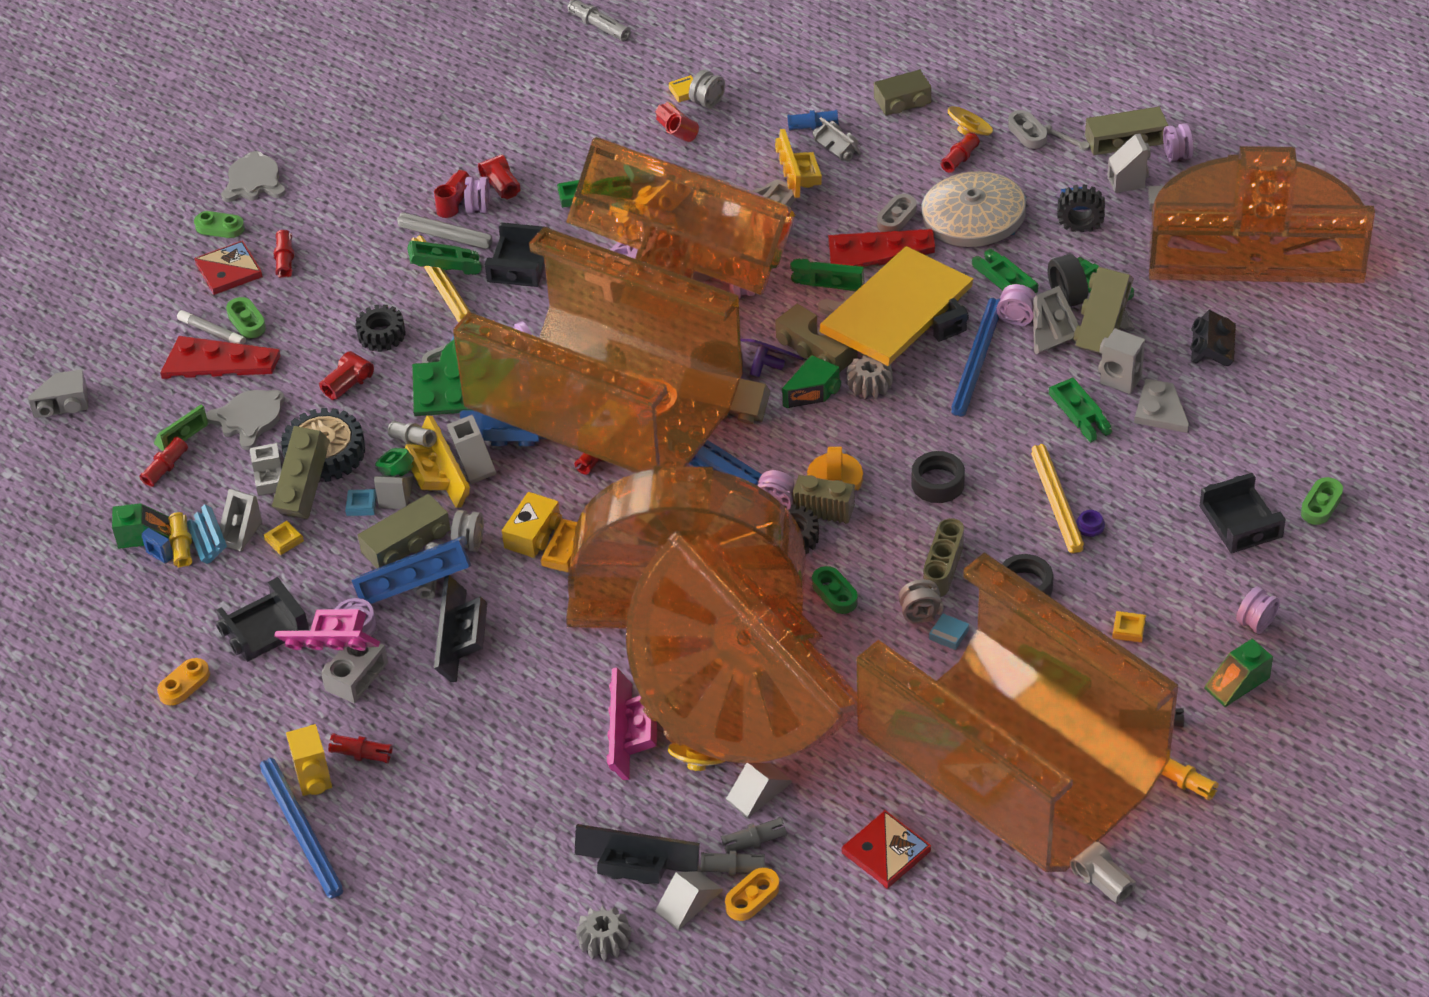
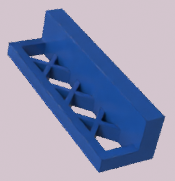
M674 428L667 434L668 449L671 453L750 504L754 502L753 493L758 485L761 473L693 430L683 434Z
M465 536L358 575L351 580L358 598L372 604L469 568L471 563L464 548L468 544Z

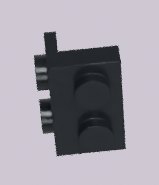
M1209 309L1202 317L1196 318L1192 325L1191 362L1197 364L1206 356L1224 366H1230L1234 362L1236 323Z

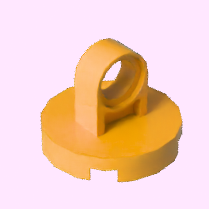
M828 446L827 453L815 458L809 464L807 475H812L816 478L832 481L840 480L844 483L854 484V488L857 491L861 488L863 482L862 465L854 457L842 453V447Z

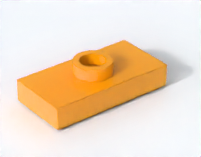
M561 519L541 558V566L569 572L589 533L588 524Z

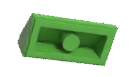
M202 404L159 432L154 445L163 451L175 437L186 441L208 425L204 406Z

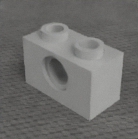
M1114 329L1108 338L1105 337L1099 350L1102 353V360L1098 367V372L1101 373L1100 384L1128 394L1132 393L1142 378L1144 338Z

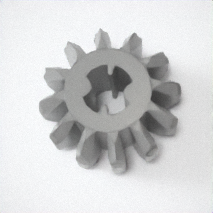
M863 355L861 360L853 359L852 365L848 366L847 385L850 390H853L854 396L862 393L864 399L868 395H872L877 399L878 393L886 395L888 388H891L893 383L891 364L887 366L871 357L867 358Z
M603 904L600 911L590 908L588 916H580L579 926L576 930V937L579 940V947L582 952L588 951L591 959L601 954L604 962L608 957L607 954L611 953L618 958L620 954L619 949L627 950L628 940L631 936V927H629L626 915L619 914L616 906L607 911Z

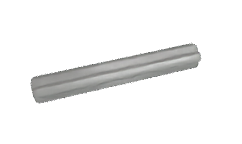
M404 212L400 213L397 218L398 226L401 228L483 249H489L493 243L491 234Z

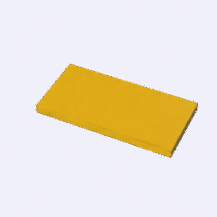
M906 246L821 322L819 332L889 366L933 324L934 317L945 313L949 309L950 299L955 298L958 301L972 287L974 278Z

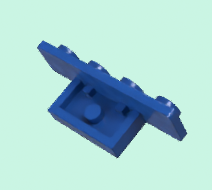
M462 410L460 412V419L473 415L483 440L491 441V446H507L508 441H518V446H535V441H540L541 439H568L571 436L570 411Z

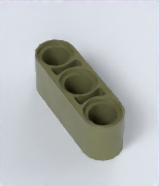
M947 518L939 523L923 568V579L936 583L940 591V597H943L949 591L964 545V525L955 518Z

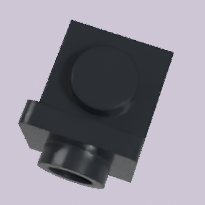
M955 298L949 300V310L947 313H943L933 319V336L938 342L967 331L968 311Z

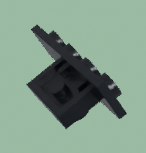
M447 575L444 577L434 669L448 681L457 682L459 659L483 649L488 603L481 596L466 602L467 590L454 578Z
M582 824L576 825L574 855L600 858L597 863V874L607 875L611 879L625 878L637 880L642 884H659L666 869L682 872L698 871L700 843Z

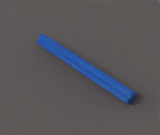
M990 298L988 300L951 406V413L955 416L963 417L966 415L999 319L997 305L1000 299Z
M273 758L262 761L260 763L261 772L327 897L333 899L342 895V884L277 762Z

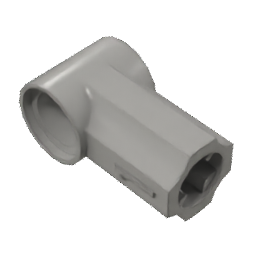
M1098 842L1091 844L1070 861V867L1076 876L1078 874L1085 879L1083 882L1086 884L1092 882L1115 903H1121L1135 889L1136 881L1113 863L1109 851Z

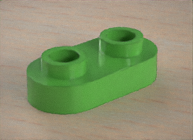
M203 211L194 219L196 231L204 235L235 238L240 236L245 230L243 219L238 215Z
M238 297L228 302L226 306L228 318L243 337L256 338L265 332L264 317L250 299Z
M1330 477L1318 479L1302 503V518L1313 525L1326 523L1342 499V484Z

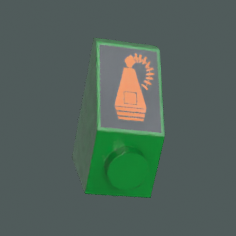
M811 355L782 388L783 407L792 408L825 402L831 394L835 395L841 387L839 367Z
M142 503L113 506L112 529L118 549L144 546L142 533L148 527L168 539L171 535L169 516Z
M1252 638L1228 654L1204 689L1224 707H1227L1270 679L1273 656Z

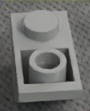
M1135 134L1108 160L1107 177L1115 193L1145 188V180L1149 177L1147 159L1150 158L1151 152L1149 144L1144 143L1141 134Z
M83 370L55 373L29 395L28 401L33 417H49L56 414L88 410V392Z
M473 415L447 424L454 447L470 484L496 475L497 473Z

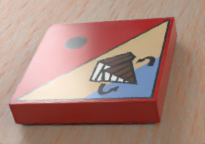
M243 240L194 258L196 266L214 295L263 277L262 271Z
M886 810L842 846V854L887 889L931 852V845Z

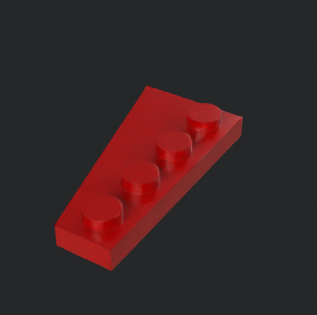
M932 229L828 235L831 264L860 267L874 264L879 266L885 265L906 246L924 255L935 253Z
M178 336L160 374L162 379H169L172 376L192 378L196 377V375L211 374L212 377L236 373L237 375L272 374L281 354L280 349Z

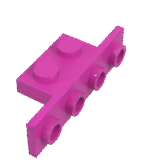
M359 609L316 610L311 631H276L274 636L284 641L287 648L293 650H302V647L323 650V647H329L342 651L344 647H350L364 651L366 647H379L380 641L362 632L366 613Z
M616 667L612 669V679L609 684L611 706L608 709L610 730H608L609 754L607 755V763L611 771H615L622 780H629L630 755L657 746L658 698L652 691L632 698V683Z

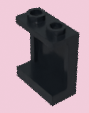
M501 222L498 227L500 237L493 258L487 257L484 264L487 282L538 287L552 247L550 228Z
M1253 473L1236 476L1233 479L1210 484L1201 489L1199 506L1231 554L1282 538L1284 535L1286 519L1281 511L1274 514L1271 513L1255 489L1256 477Z
M278 577L268 582L270 594L227 615L222 607L216 609L219 620L215 624L222 637L228 636L230 638L229 644L236 655L242 654L247 662L285 643L274 637L276 631H309L306 613Z

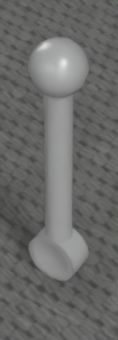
M1050 125L1044 126L1047 134H1052L1072 143L1083 151L1089 149L1090 144L1088 142H1079L1053 130Z

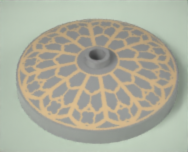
M965 172L945 178L927 192L922 202V218L926 229H932L934 237L938 240L962 247L984 246L1001 241L1013 234L1021 226L1026 215V199L1020 186L1013 180L992 172Z

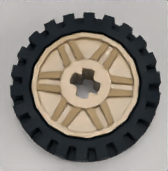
M321 408V413H317L316 409L310 410L309 416L304 412L299 415L300 420L294 418L291 421V426L287 425L285 433H282L281 446L284 459L294 426L319 430L330 440L319 483L321 478H324L325 482H330L331 476H335L337 480L343 478L342 472L349 475L352 473V467L356 469L360 465L359 461H362L366 448L361 425L353 415L349 416L348 412L344 410L339 413V410L336 408H332L331 412H328L327 408Z

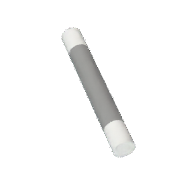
M184 310L179 311L177 315L178 320L230 343L244 344L246 342L245 337Z

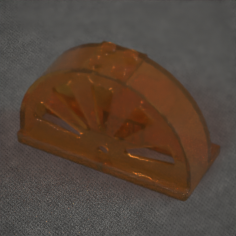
M595 137L591 142L566 223L638 249L622 300L665 317L675 318L681 314L695 271L763 295L771 270L779 267L796 214L789 206L778 203L747 188L703 172L660 160L603 138Z
M1240 146L1239 155H1228L1227 157L1194 165L1174 176L1159 191L1152 208L1148 257L1149 279L1364 283L1375 209L1374 206H1365L1359 196L1335 176L1309 164L1297 161L1295 147ZM1260 235L1258 240L1249 238V236ZM1178 236L1227 253L1171 248L1168 244L1172 237ZM1221 236H1233L1238 243H1231ZM1274 237H1288L1278 244L1270 243ZM1328 239L1335 240L1342 249L1341 251L1284 254L1285 252ZM1257 257L1260 258L1261 261H1253L1251 260V258Z
M654 466V469L624 477L610 484L594 496L585 506L577 521L568 574L569 601L566 615L567 627L650 629L648 641L650 673L709 675L711 661L709 656L712 650L713 630H716L717 626L734 630L736 626H754L756 630H760L773 625L774 632H802L806 554L801 530L790 512L770 493L745 479L713 470V467Z
M706 530L675 531L643 571L635 587L627 616L626 649L634 683L641 696L639 702L644 706V713L649 719L654 722L657 721L665 729L663 731L664 735L673 744H678L679 746L686 745L709 757L729 762L759 763L771 761L805 751L820 744L835 734L853 716L862 714L869 707L863 698L814 647L823 637L821 633L783 593L766 595Z

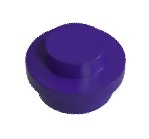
M1095 510L1083 511L1076 520L1079 532L1084 536H1098L1105 529V521L1102 515Z

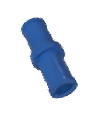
M810 110V113L787 115L789 131L806 128L815 130L816 127L823 125L819 119L820 117L827 122L834 121L839 126L838 111L815 112V110Z

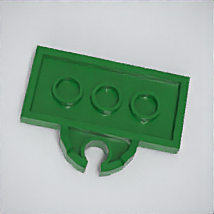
M474 336L470 338L471 346L474 348L473 351L463 354L460 352V349L463 347L461 337L455 338L442 350L439 362L412 364L414 416L460 413L462 410L524 409L521 356L494 358L489 345Z

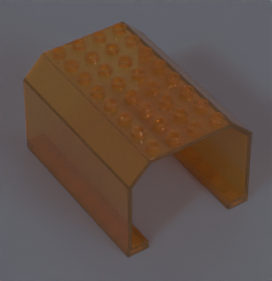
M543 227L529 243L530 252L544 256L550 306L540 336L530 335L468 312L453 328L464 407L653 480L674 483L728 414L742 376L739 295Z
M984 552L964 568L963 578L979 588L978 629L959 662L938 680H934L879 639L857 656V731L1043 871L1066 872L1070 868V861L1094 842L1100 841L1148 797L1170 760L1178 684Z

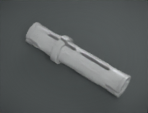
M571 0L569 2L568 12L580 17L587 25L592 24L622 42L630 37L631 29L600 13L595 6H588L579 0Z

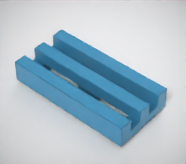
M204 504L201 507L202 513L196 512L194 514L195 520L189 519L187 526L201 562L208 564L227 547L212 507ZM205 521H206L207 524H208V527H209L210 532L208 531V529H207V527H206Z

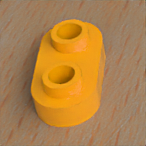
M191 658L183 662L159 683L157 692L160 701L166 705H177L186 700L209 679L210 671L207 662L200 658Z
M769 868L755 869L731 889L725 897V909L728 916L737 921H745L757 914L779 892V877L777 873ZM761 885L768 886V888L765 890L759 889L758 887ZM738 905L747 906L745 908H737Z

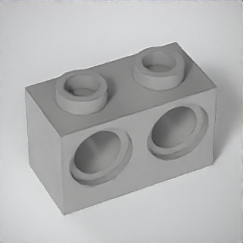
M380 643L379 647H366L364 651L350 647H344L342 651L339 650L332 661L326 663L321 672L325 691L355 703L387 665L388 659L385 645Z

